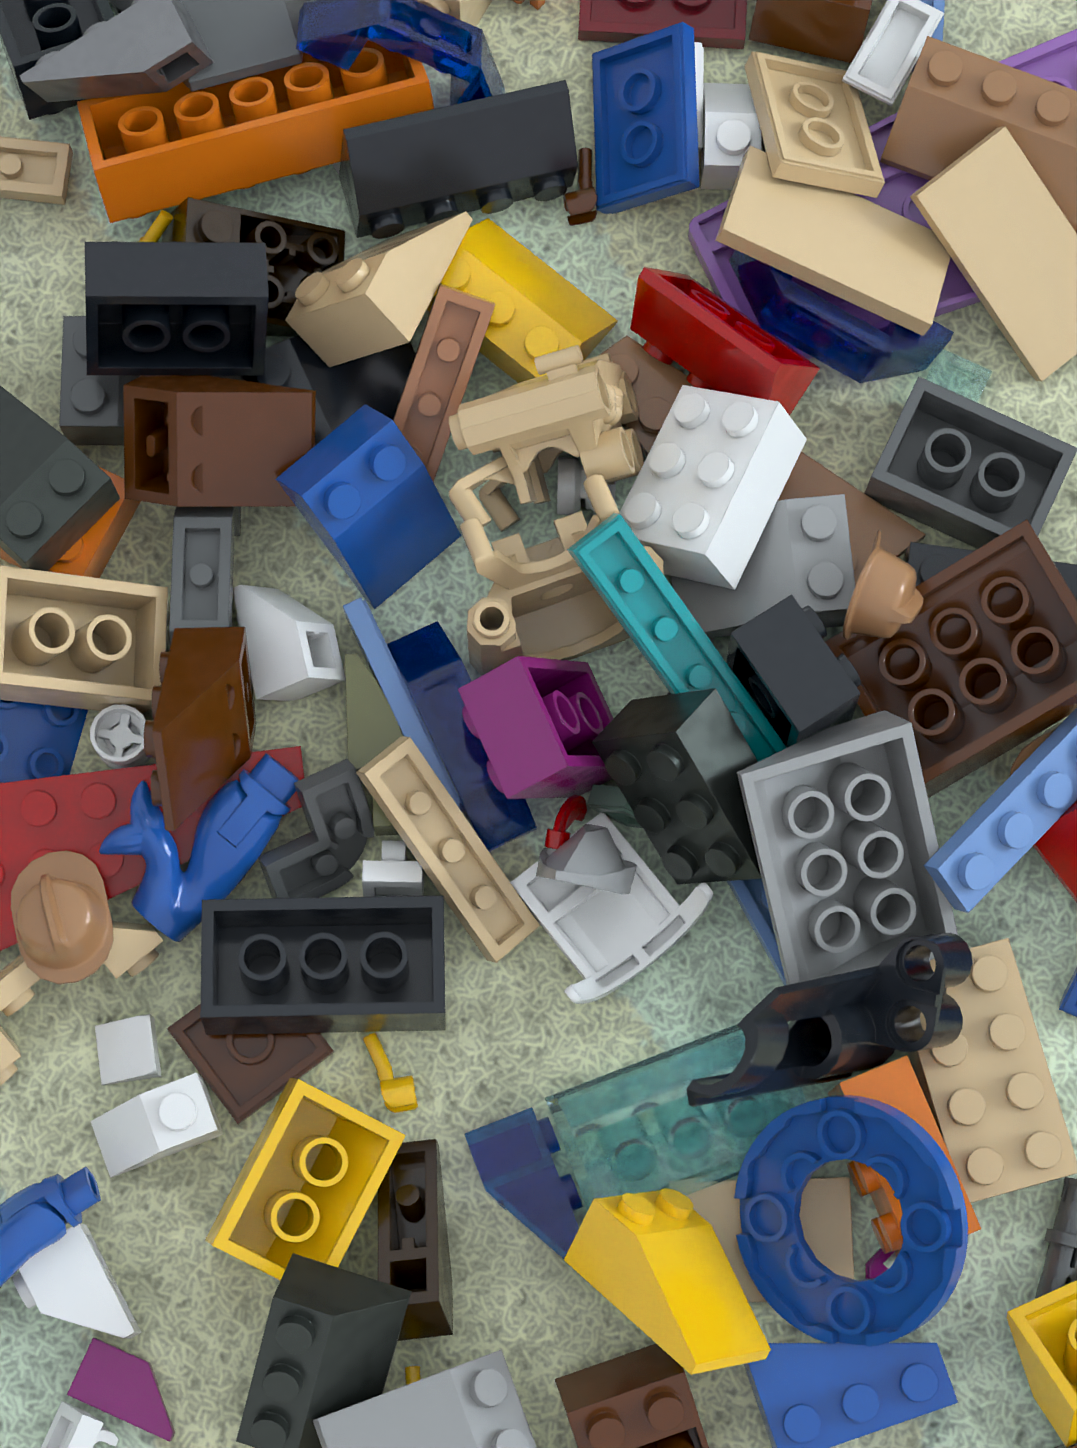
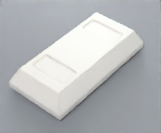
M887 0L842 81L892 107L918 61L927 36L932 37L944 13L920 0Z

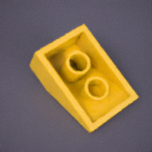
M664 1188L657 1191L634 1194L625 1193L618 1196L593 1199L564 1258L567 1264L691 1375L767 1358L771 1348L714 1229L708 1221L693 1209L694 1205L687 1196L676 1190Z

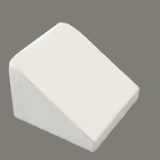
M151 1014L95 1026L101 1085L161 1077L155 1018Z

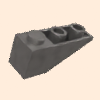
M134 0L129 8L108 21H102L90 26L81 38L60 51L45 54L36 62L34 67L19 76L25 85L46 102L167 92L214 62L187 8L179 0Z

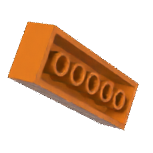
M404 15L306 41L303 60L300 64L193 92L181 82L167 92L91 98L77 102L94 174L110 223L128 218H139L147 213L177 206L188 197L201 200L237 189H248L256 184L285 176L304 174L311 169L338 163L341 159L343 129L434 109L430 83Z

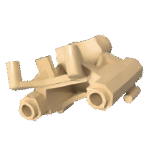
M579 345L535 357L534 361L538 374L547 373V375L526 380L489 396L460 404L457 411L458 414L449 416L451 435L458 450L468 448L473 455L490 450L494 453L500 451L502 453L501 457L457 480L450 489V501L464 521L478 518L484 527L493 519L501 532L518 522L520 518L500 490L507 483L516 486L520 504L532 502L534 504H542L551 501L544 473L549 471L556 458L564 451L575 457H580L586 478L593 475H603L608 486L615 484V481L639 474L644 464L639 439L633 428L624 430L621 427L622 424L638 420L639 410L636 395L630 378L625 371H622L619 364L613 363L609 353L583 360ZM487 480L489 481L479 491V499L488 511V513L490 514V516L487 514V512L485 511V509L473 493L474 489L479 487Z
M593 475L584 481V489L596 514L592 516L588 526L582 511L554 520V526L559 537L525 549L520 534L517 533L491 542L490 546L480 519H468L460 525L462 536L477 573L494 582L487 598L483 597L468 610L467 638L469 662L481 676L517 656L571 660L625 641L630 637L567 550L613 513H619L603 475ZM643 546L663 573V559L650 546Z

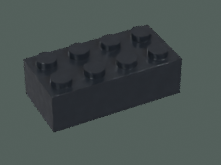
M444 896L202 900L200 1018L206 1035L446 1030Z

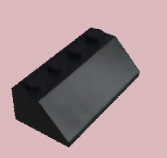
M566 80L343 129L339 179L356 237L372 235L373 238L383 239L399 234L407 226L424 222L428 225L465 211L468 213L481 210L482 213L491 214L509 208L513 202L535 197L537 201H549L562 196L563 193H566L568 187L573 186L578 168L570 96Z

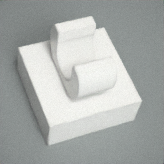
M382 840L381 861L363 860V897L424 896L423 868L418 861H407L406 844L404 841Z
M62 1401L41 1448H93L97 1442H106L109 1445L116 1446L119 1439L114 1433L102 1427L104 1424L102 1421L85 1410Z

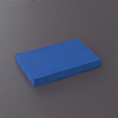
M680 22L593 53L596 210L603 214H616L699 188L694 28L684 22Z

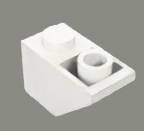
M238 585L233 588L237 622L239 627L246 628L251 680L256 699L294 701L346 680L332 623L279 589Z

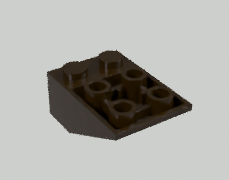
M189 197L170 213L173 216V220L162 234V242L265 243L269 296L266 336H300L285 321L297 300L295 292L298 286L311 274L323 272L344 261L345 230Z

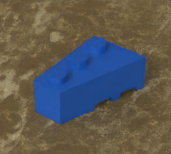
M768 1343L771 1350L766 1359L744 1364L772 1448H830L958 1403L937 1343H885L872 1347L847 1343Z

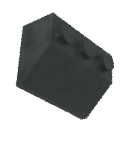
M293 1253L272 1299L236 1442L254 1448H322L313 1420L383 1394L412 1291Z

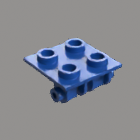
M0 700V783L70 775L88 710Z

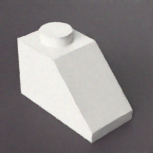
M703 83V148L701 149L700 189L732 190L742 158L749 146L751 145L761 150L762 134L749 84Z
M198 1073L139 1094L90 1121L110 1178L224 1135L204 1078Z
M81 1223L76 1227L66 1229V1234L59 1241L35 1254L19 1268L20 1272L12 1276L14 1285L28 1309L37 1305L41 1314L121 1338L131 1339L142 1333L90 1230L85 1224Z

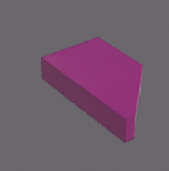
M93 1338L67 1395L169 1442L174 1437L175 1430L167 1413L151 1363L100 1339Z

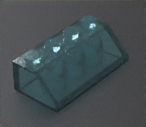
M736 1024L545 1097V1101L585 1208L588 1211L595 1198L618 1196L625 1193L634 1194L657 1191L664 1188L676 1190L686 1196L738 1176L743 1160L760 1132L785 1111L806 1103L802 1087L700 1106H689L686 1089L693 1079L732 1073L741 1061L745 1050V1036L742 1029Z

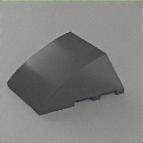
M109 0V3L118 15L129 8L134 0ZM179 0L187 8L214 62L183 81L192 92L302 63L310 23L308 10L310 0Z

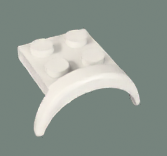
M602 812L586 824L608 828L621 858L637 865L630 894H618L536 876L538 861L510 882L535 919L584 979L578 983L571 984L564 991L570 1000L576 1004H586L599 1000L619 989L671 949L696 924L713 897L712 889L703 882L696 886L693 892L679 906L606 814Z

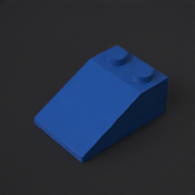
M366 404L276 478L277 482L374 609L461 537L425 465L392 419Z

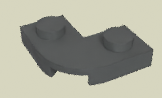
M348 759L342 760L294 783L310 832L259 856L258 860L272 898H319L343 886L354 877L349 870L361 856L367 838L374 837V827L360 779L356 774V768Z

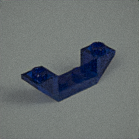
M314 0L305 2L299 10L296 49L311 55L317 60L326 61L349 70L366 42L370 40L389 51L401 53L427 64L441 73L450 74V105L505 93V86L483 30L418 1Z
M735 249L729 259L761 329L858 383L926 370L949 343L954 333L933 321L932 326L924 336L891 321L882 332L866 321L855 317L816 293L791 281L793 276Z
M436 621L388 643L387 646L458 792L463 812L488 851L537 830L526 799H507L505 794L495 787L489 777L486 766L489 758L481 740L475 737L468 729L462 715V708L465 705L458 689L472 680L459 654L439 622Z

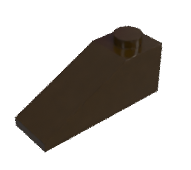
M437 1139L402 1143L378 1189V1281L412 1291L398 1341L453 1335L452 1273L440 1152Z

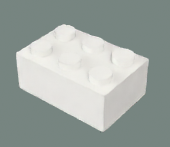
M682 385L619 513L643 546H650L663 559V574L735 590L807 439L778 401Z

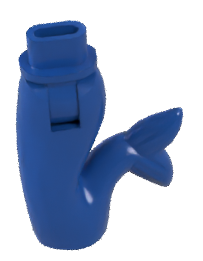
M266 753L251 772L243 769L239 774L240 781L228 782L205 806L197 824L190 860L185 872L181 870L177 845L171 833L165 830L163 813L159 806H153L151 790L144 780L137 785L131 798L130 823L111 831L103 840L99 849L100 854L142 855L146 862L145 873L131 903L148 922L173 941L181 942L202 922V900L225 899L234 890L264 851L276 832L282 815H286L291 810L287 802L296 792L294 783L299 781V779L269 754Z
M87 1167L80 1169L66 1179L59 1174L45 1178L41 1183L32 1184L18 1191L0 1205V1287L35 1254L59 1241L66 1234L67 1223L72 1227L81 1224V1212L101 1201L97 1182Z

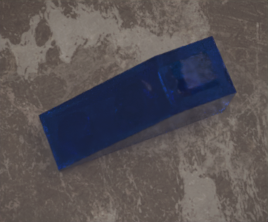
M531 1107L465 1133V1139L487 1195L565 1262L564 1258L579 1230L573 1211L582 1208L583 1205L571 1174L568 1173L559 1177L551 1154L561 1149L548 1116L537 1120Z

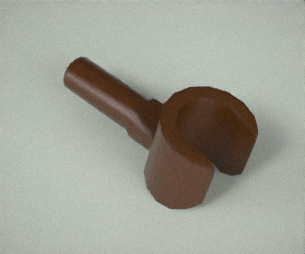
M586 147L579 149L578 153L579 190L563 193L565 210L570 214V216H567L570 226L592 222L597 215V210L592 211L597 204V195L592 181V150Z

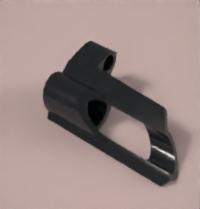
M953 933L912 936L901 941L879 966L776 987L737 1025L742 1029L745 1036V1050L739 1064L732 1073L693 1079L686 1089L689 1106H700L847 1079L852 1076L853 1072L868 1070L883 1064L894 1053L895 1049L903 1052H915L944 1047L953 1043L959 1037L962 1030L963 1016L959 1005L954 998L946 994V990L948 987H955L963 983L971 972L973 964L972 953L968 944L960 936ZM931 952L936 961L935 971L932 970L930 965ZM921 1012L923 1013L926 1020L925 1031L923 1030L921 1025Z

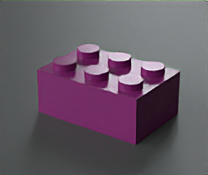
M517 656L458 689L465 705L462 708L464 721L471 733L481 740L489 758L486 765L489 777L495 787L504 793L507 799L569 798L573 795H582L591 791L593 785H602L612 780L592 741L614 718L588 662Z

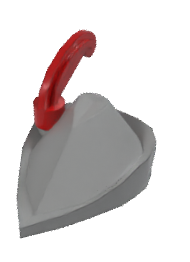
M573 795L569 797L561 806L553 829H547L544 845L547 848H543L540 853L536 876L618 894H630L637 865L621 858L606 827L585 824L570 838L571 833L566 830L574 820H584L587 813V805L583 796Z

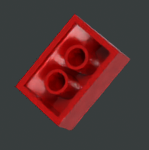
M644 267L640 273L630 329L646 340L642 348L648 354L667 365H671L673 361L677 362L690 372L686 380L694 387L778 401L790 416L820 368L689 275Z

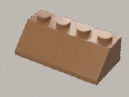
M927 36L880 162L930 181L996 128L1006 126L1077 234V91Z

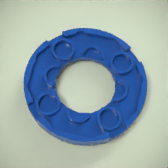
M853 1095L829 1096L800 1104L785 1111L760 1132L749 1148L740 1168L734 1198L740 1199L742 1233L737 1234L736 1237L744 1264L751 1279L765 1300L782 1318L806 1335L829 1344L840 1342L872 1347L892 1342L917 1330L941 1310L956 1288L963 1270L968 1244L967 1212L958 1178L948 1158L931 1135L916 1121L893 1106L878 1100ZM848 1159L866 1164L867 1167H871L887 1179L895 1192L894 1196L900 1200L903 1213L900 1222L903 1236L902 1248L892 1266L876 1278L854 1280L835 1274L817 1260L804 1238L799 1216L802 1192L812 1174L830 1161Z

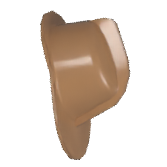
M881 529L876 534L870 557L859 576L847 609L842 635L846 640L853 634L891 638L902 624L912 622L922 609L924 598L915 588L917 581L915 569L880 546Z
M67 850L50 852L31 861L18 875L11 891V911L20 953L27 967L43 980L56 984L79 982L94 974L107 960L114 941L113 921L104 881L96 864L83 854Z

